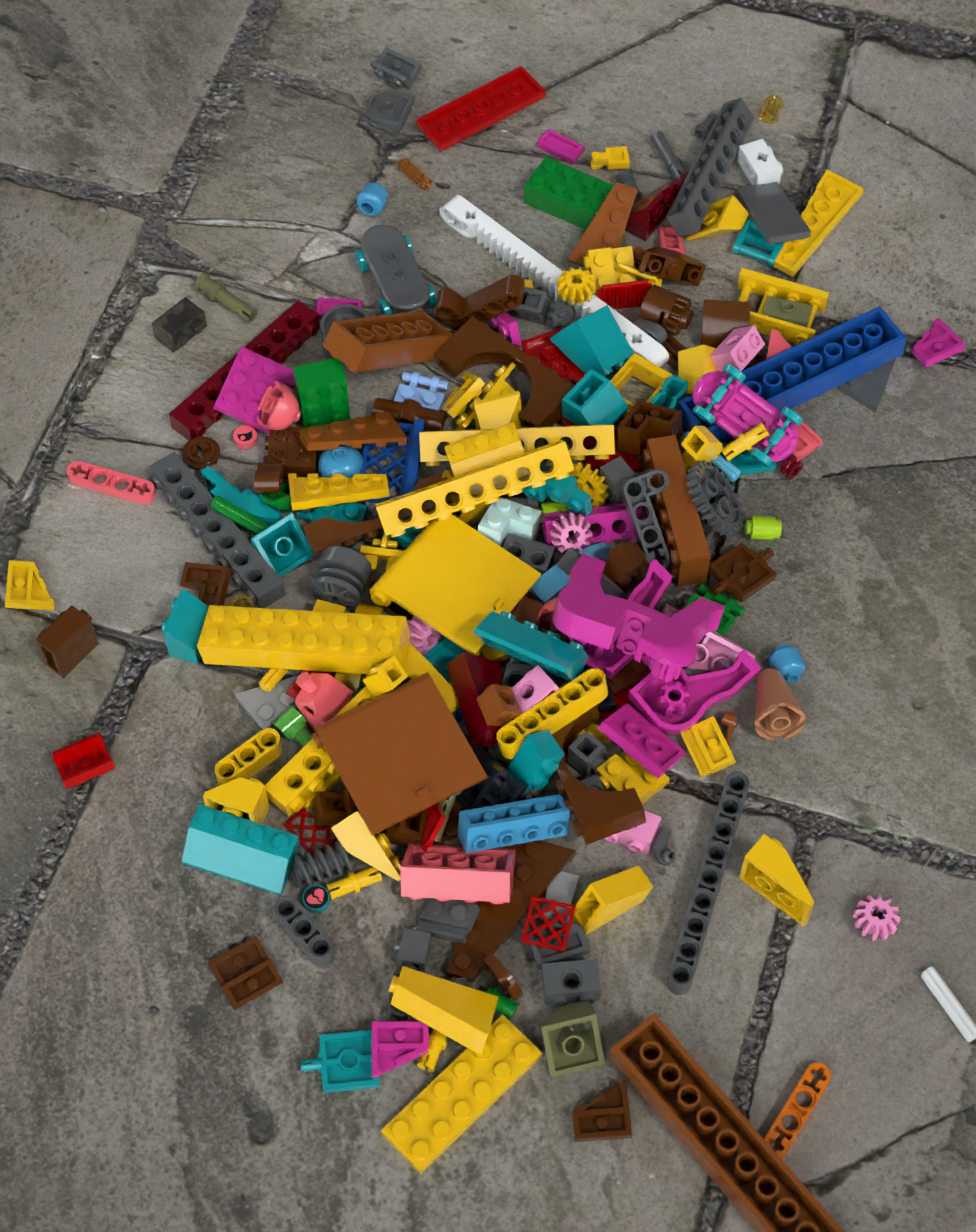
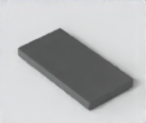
M778 182L736 188V197L747 210L749 217L768 245L810 237L811 230Z

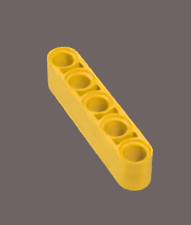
M597 668L585 671L500 728L497 732V741L502 756L506 759H513L527 735L549 730L551 734H554L602 702L608 695V686L604 672Z

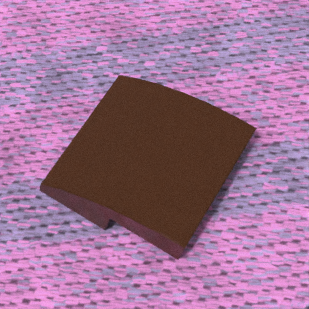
M704 299L700 345L705 344L710 347H718L734 329L749 326L751 303Z
M257 936L208 962L210 970L234 1011L283 983Z

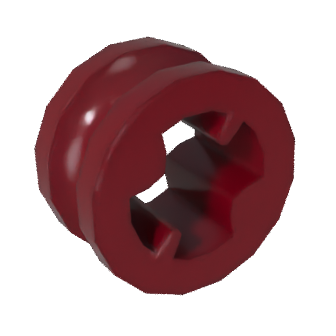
M791 456L782 464L780 472L787 474L786 477L791 480L802 470L803 463L801 461L797 462V458Z

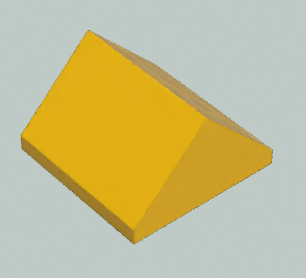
M703 344L678 352V377L688 382L686 397L693 395L696 382L704 374L718 371L710 358V355L716 348Z

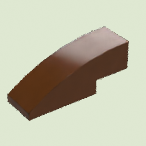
M347 788L343 792H318L311 800L315 825H335L358 811Z

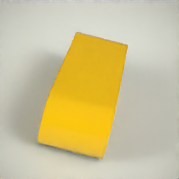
M265 728L221 759L215 766L218 785L220 786L239 777L249 779L275 761L282 753V744L278 731L272 728ZM268 742L275 743L274 745L269 747L264 746ZM248 757L254 758V759H253L252 761H250V762H245V761H244V760H245L246 758H248ZM225 773H233L230 777H223Z

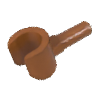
M726 711L721 725L728 727L725 733V740L729 746L733 730L737 726L738 717Z

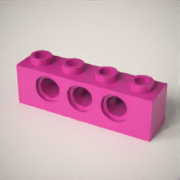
M624 502L592 507V512L587 517L583 515L584 521H589L590 525L598 523L597 529L591 531L592 537L587 538L589 543L610 544L617 539L627 541L636 539ZM639 506L635 511L638 519L643 517L642 506ZM566 510L542 514L545 544L553 546L551 540L554 537H551L549 534L550 530L555 529L552 525L553 521L560 522V514L568 518V514L573 511ZM573 512L574 515H575V517L578 516L579 514H581V513H579V512H578V513ZM616 520H622V524L619 527H612ZM554 546L555 551H559L558 546Z

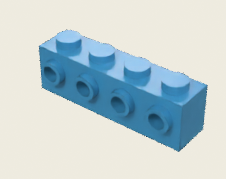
M561 794L459 811L457 836L466 853L566 836L570 810L566 808Z

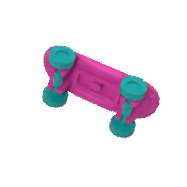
M727 363L722 369L723 371H712L704 374L696 382L693 389L695 407L692 411L706 423L712 425L714 422L735 439L739 438L738 435L740 433L745 434L759 425L760 422L763 423L770 435L752 445L751 452L749 453L758 462L769 468L773 462L782 461L794 452L798 442L796 426L799 427L804 420L788 407L784 406L779 411L744 385L743 382L746 376L737 368Z

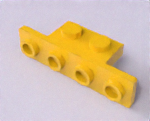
M514 362L507 366L503 364L494 373L496 378L493 382L490 380L483 386V394L471 401L468 405L471 409L468 413L464 412L455 421L458 425L454 430H464L473 420V402L516 392L504 381L516 366Z

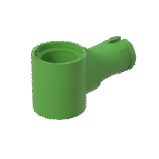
M290 706L273 723L275 729L285 739L297 740L303 747L312 739V733L307 729L306 719L293 706Z

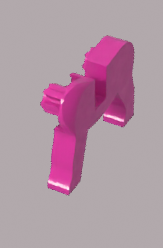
M583 553L570 571L567 586L559 592L553 614L555 627L569 636L570 640L579 641L582 645L590 643L608 650L620 633L616 648L621 649L626 655L634 654V660L639 663L642 654L645 653L652 658L649 666L652 677H658L667 683L672 681V679L677 680L682 667L694 663L697 655L696 644L702 640L705 634L718 629L725 605L701 597L669 617L639 603L606 595L600 585L606 562Z
M654 559L649 564L645 579L634 588L628 600L655 610L670 586L673 576ZM620 633L609 650L590 643L582 645L584 646V651L589 656L585 666L590 669L597 668L602 670L608 679H611L633 660L635 655H626L621 649L616 648ZM743 650L738 654L735 664L725 670L688 677L682 667L679 678L677 680L672 679L669 683L658 677H652L650 672L629 691L628 699L642 716L665 735L678 736L681 735V732H686L699 723L702 716L708 710L720 703L731 700L759 674L761 667ZM643 653L641 659L649 667L652 658Z

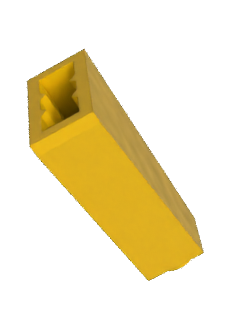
M402 966L399 977L393 976L389 992L394 993L391 1005L470 1050L482 1054L498 996Z

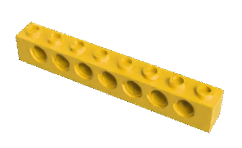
M612 424L516 428L519 438L523 441L524 452L535 449L534 443L538 438H545L548 444L559 441L562 437H569L572 441V445L568 449L571 460H585V455H594L595 459H609L610 454H615L614 425ZM493 429L419 432L420 461L426 462V466H440V461H449L447 455H442L437 450L440 442L446 441L453 444ZM587 436H593L596 440V444L592 449H585L583 446V440Z
M559 440L375 504L385 535L391 534V537H396L406 533L405 529L413 526L415 529L429 525L428 521L438 518V521L452 517L453 512L461 510L462 513L474 510L476 508L475 505L485 502L487 505L500 500L499 496L507 493L509 496L520 494L523 492L522 488L530 485L532 488L543 486L546 484L545 480L553 477H555V480L566 478L569 476V472L575 469L566 442ZM550 459L551 468L545 472L541 471V461ZM521 467H527V477L522 480L517 479V470ZM502 475L505 478L504 485L495 488L492 484L494 477ZM475 483L480 484L482 488L480 494L477 496L470 495V486ZM449 492L458 493V500L454 504H448L445 501V497ZM424 501H434L435 507L431 512H424L422 510ZM403 508L411 510V516L407 520H400L398 518V513Z

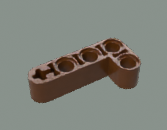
M509 275L465 298L452 289H441L437 294L435 315L456 331L472 316L479 321L483 320L486 322L522 304L525 281L520 276Z

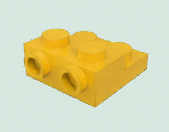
M632 246L588 250L586 256L583 257L585 270H589L590 275H593L595 278V296H597V289H602V285L637 281L635 274L618 266L622 263L635 269Z
M625 751L620 755L614 754L596 769V775H598L605 791H622L635 788L642 805L670 781L666 774L662 775L659 779L650 774L644 766L627 755Z

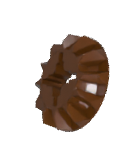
M196 437L184 445L182 457L189 468L194 467L200 471L201 468L217 464L218 458L221 457L220 447L212 438ZM198 449L205 454V458H201L198 455Z

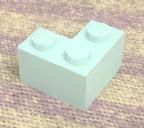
M499 497V501L491 503L478 525V532L503 547L508 534L534 541L539 531L542 511Z

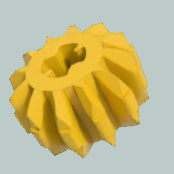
M581 266L578 270H574L572 267H570L569 271L563 270L557 280L558 295L562 297L564 302L571 301L572 306L575 302L583 305L584 301L590 302L596 292L594 276L590 275L589 270L582 271Z

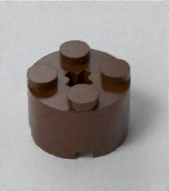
M627 541L608 551L610 556L603 560L606 562L603 574L627 594L628 590L637 587L645 579L650 561L637 542L633 544L632 541Z

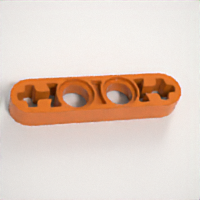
M813 1063L806 1069L764 1139L767 1143L774 1144L779 1134L784 1136L779 1147L782 1152L780 1150L776 1151V1154L781 1159L787 1155L831 1080V1072L823 1063ZM819 1071L823 1074V1080H819L813 1090L809 1085L813 1080V1074ZM800 1093L809 1095L812 1102L811 1105L808 1107L800 1106L796 1101V1096ZM786 1116L793 1117L797 1121V1128L794 1130L785 1129L782 1125V1119Z

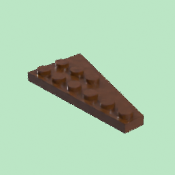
M541 840L498 847L501 849H515L513 889L510 903L492 904L489 901L473 903L477 904L480 911L471 933H468L466 937V944L456 943L446 969V975L457 978L465 977L466 982L473 983L485 969L481 962V957L488 951L494 955L499 947L505 944L511 932L517 925L521 924V919L527 916L532 896L542 898L545 894L544 891L558 876L565 865L575 857L576 850Z

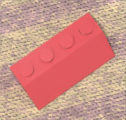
M409 844L401 864V897H409L413 900L435 898L438 901L454 899L463 900L467 903L477 901H489L492 904L510 903L513 889L515 849L493 848L466 853L463 846L432 845L431 848L428 847L427 851H423L420 844Z

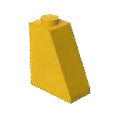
M639 865L590 883L575 905L573 920L577 925H581L584 935H587L642 903L654 886Z

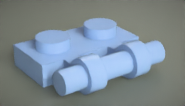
M404 371L402 380L410 382V384L399 385L394 401L403 402L405 399H412L419 402L422 407L441 411L440 408L444 404L445 394L438 391L439 389L448 390L449 381L441 380V377L433 376L432 378L423 376L420 372L413 371V373ZM419 384L429 386L430 389L426 390L418 388Z

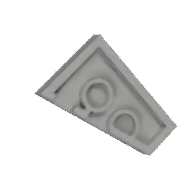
M297 676L280 680L270 692L257 687L234 694L237 702L260 730L275 728L273 723L290 706H293L298 712L300 711L295 704V698L285 694Z

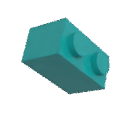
M545 730L527 735L508 768L528 785L526 791L540 790L549 783V778L558 769L559 762L565 754L550 731Z

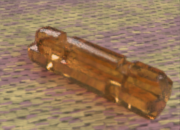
M402 158L398 161V169L405 173L413 182L419 184L418 186L426 191L428 188H431L432 180L424 175L414 164H411L407 158Z

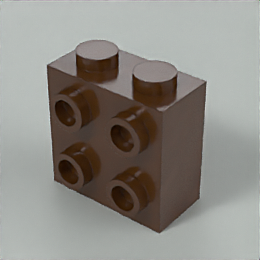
M288 427L281 430L270 429L269 436H265V450H268V456H264L263 463H283V480H289L288 473H296L297 477H307L308 474L318 473L319 450L307 451L299 438V430L309 427Z
M73 605L66 611L61 612L56 621L48 628L42 630L36 639L45 665L62 678H65L99 644L96 637L97 632L91 622L92 617L85 610L81 609L79 611Z

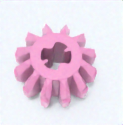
M573 512L568 514V518L560 514L561 521H553L552 525L555 529L549 532L551 537H554L551 540L553 546H558L559 552H564L566 549L568 551V549L573 547L582 553L581 545L589 546L590 543L587 538L592 537V532L589 530L591 526L589 521H584V517L581 514L575 517ZM573 530L574 534L569 536L568 532Z
M413 615V619L411 621L408 620L411 633L409 643L422 655L431 650L442 639L441 633Z
M869 894L866 896L865 901L860 900L857 903V910H854L853 918L857 920L854 926L855 928H863L862 937L871 934L872 941H876L878 935L883 940H886L889 934L893 935L896 933V925H899L901 919L897 916L898 907H890L892 903L891 898L883 901L881 894H879L874 900Z

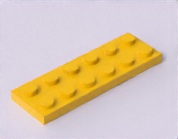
M502 1015L490 1026L482 1054L467 1048L381 1130V1134L422 1174L542 1057V1052Z

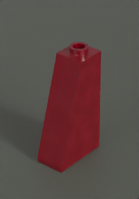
M462 652L447 665V669L471 742L491 747L498 743L497 732L502 727L487 725L476 698L489 685H503L501 664L499 661Z

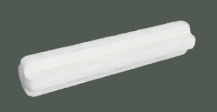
M934 967L924 970L921 978L966 1041L970 1042L976 1039L975 1023Z

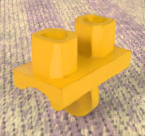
M383 533L382 539H373V546H380L381 548L361 545L360 554L371 563V571H377L378 560L387 561V571L404 552L403 550L388 549H397L398 541L389 540L390 535L386 536Z

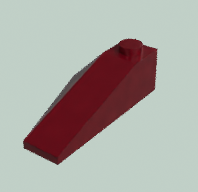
M689 171L637 200L632 206L624 231L646 242L665 220Z

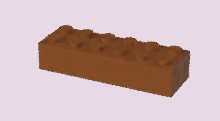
M423 310L333 321L323 347L330 351L331 356L345 363L350 371L359 373L361 371L436 360L434 353L453 333Z
M676 435L647 439L646 449L643 450L644 463H641V471L655 468L664 471L669 477V484L665 490L649 496L653 498L654 503H652V507L656 517L659 519L658 524L670 556L669 573L673 576L672 578H675L677 587L705 583L707 581L711 555L698 511H696V504L691 501L693 496L688 493L691 488L686 484L689 480L686 477L687 473ZM658 473L654 474L650 479L653 487L658 486L661 482V477Z

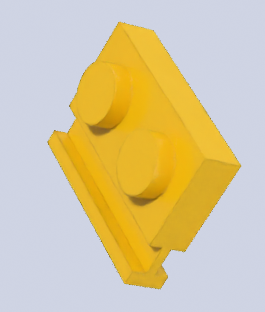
M714 716L695 724L688 731L680 733L702 779L710 773H716L736 763Z

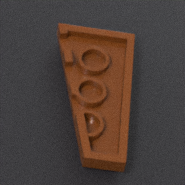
M618 182L615 183L567 262L584 267L583 257L586 256L588 250L610 247L611 249L619 248L638 189Z
M379 412L374 415L356 417L345 421H335L330 424L311 426L299 430V438L307 451L339 449L340 445L362 448V444L375 443L376 447L386 446V442H397L398 446L407 445L406 435L390 412Z

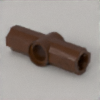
M377 398L373 404L372 415L379 412H390L397 423L414 424L415 419H422L425 422L426 430L443 431L446 412L422 407L419 402L412 399L397 402Z

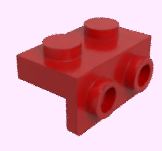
M100 733L51 753L66 789L78 786L89 779L104 775L108 771L115 769Z

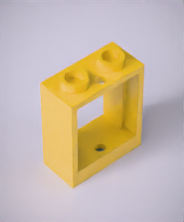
M634 353L610 381L619 392L632 376L657 389L646 401L651 403L653 397L662 391V386L666 379L673 374ZM623 398L629 406V410L623 415L626 417L635 404Z

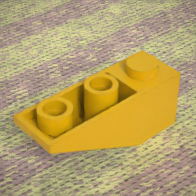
M356 811L331 828L347 852L393 879L401 880L402 859L399 856L395 857L390 849L391 843L384 833L380 834L379 832L373 836L371 835L359 811Z

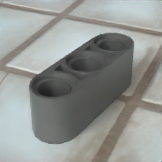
M282 896L278 898L274 904V913L278 925L312 964L320 968L329 966L334 960V949L331 939L293 897ZM286 909L293 910V913L288 916L281 915L282 911ZM303 928L311 930L306 935L298 934L299 930ZM321 947L328 949V951L322 955H318L315 953V951Z

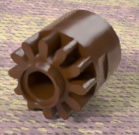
M653 285L642 303L639 318L657 323L664 328L666 333L677 336L680 334L681 329L686 330L688 328L694 311L690 309L692 305L691 299Z

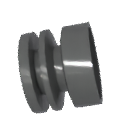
M341 546L325 548L317 565L318 570L315 572L309 586L310 594L316 600L319 599L345 606L346 611L356 609L360 604L364 586L367 584L372 570L371 563L362 554L350 548Z

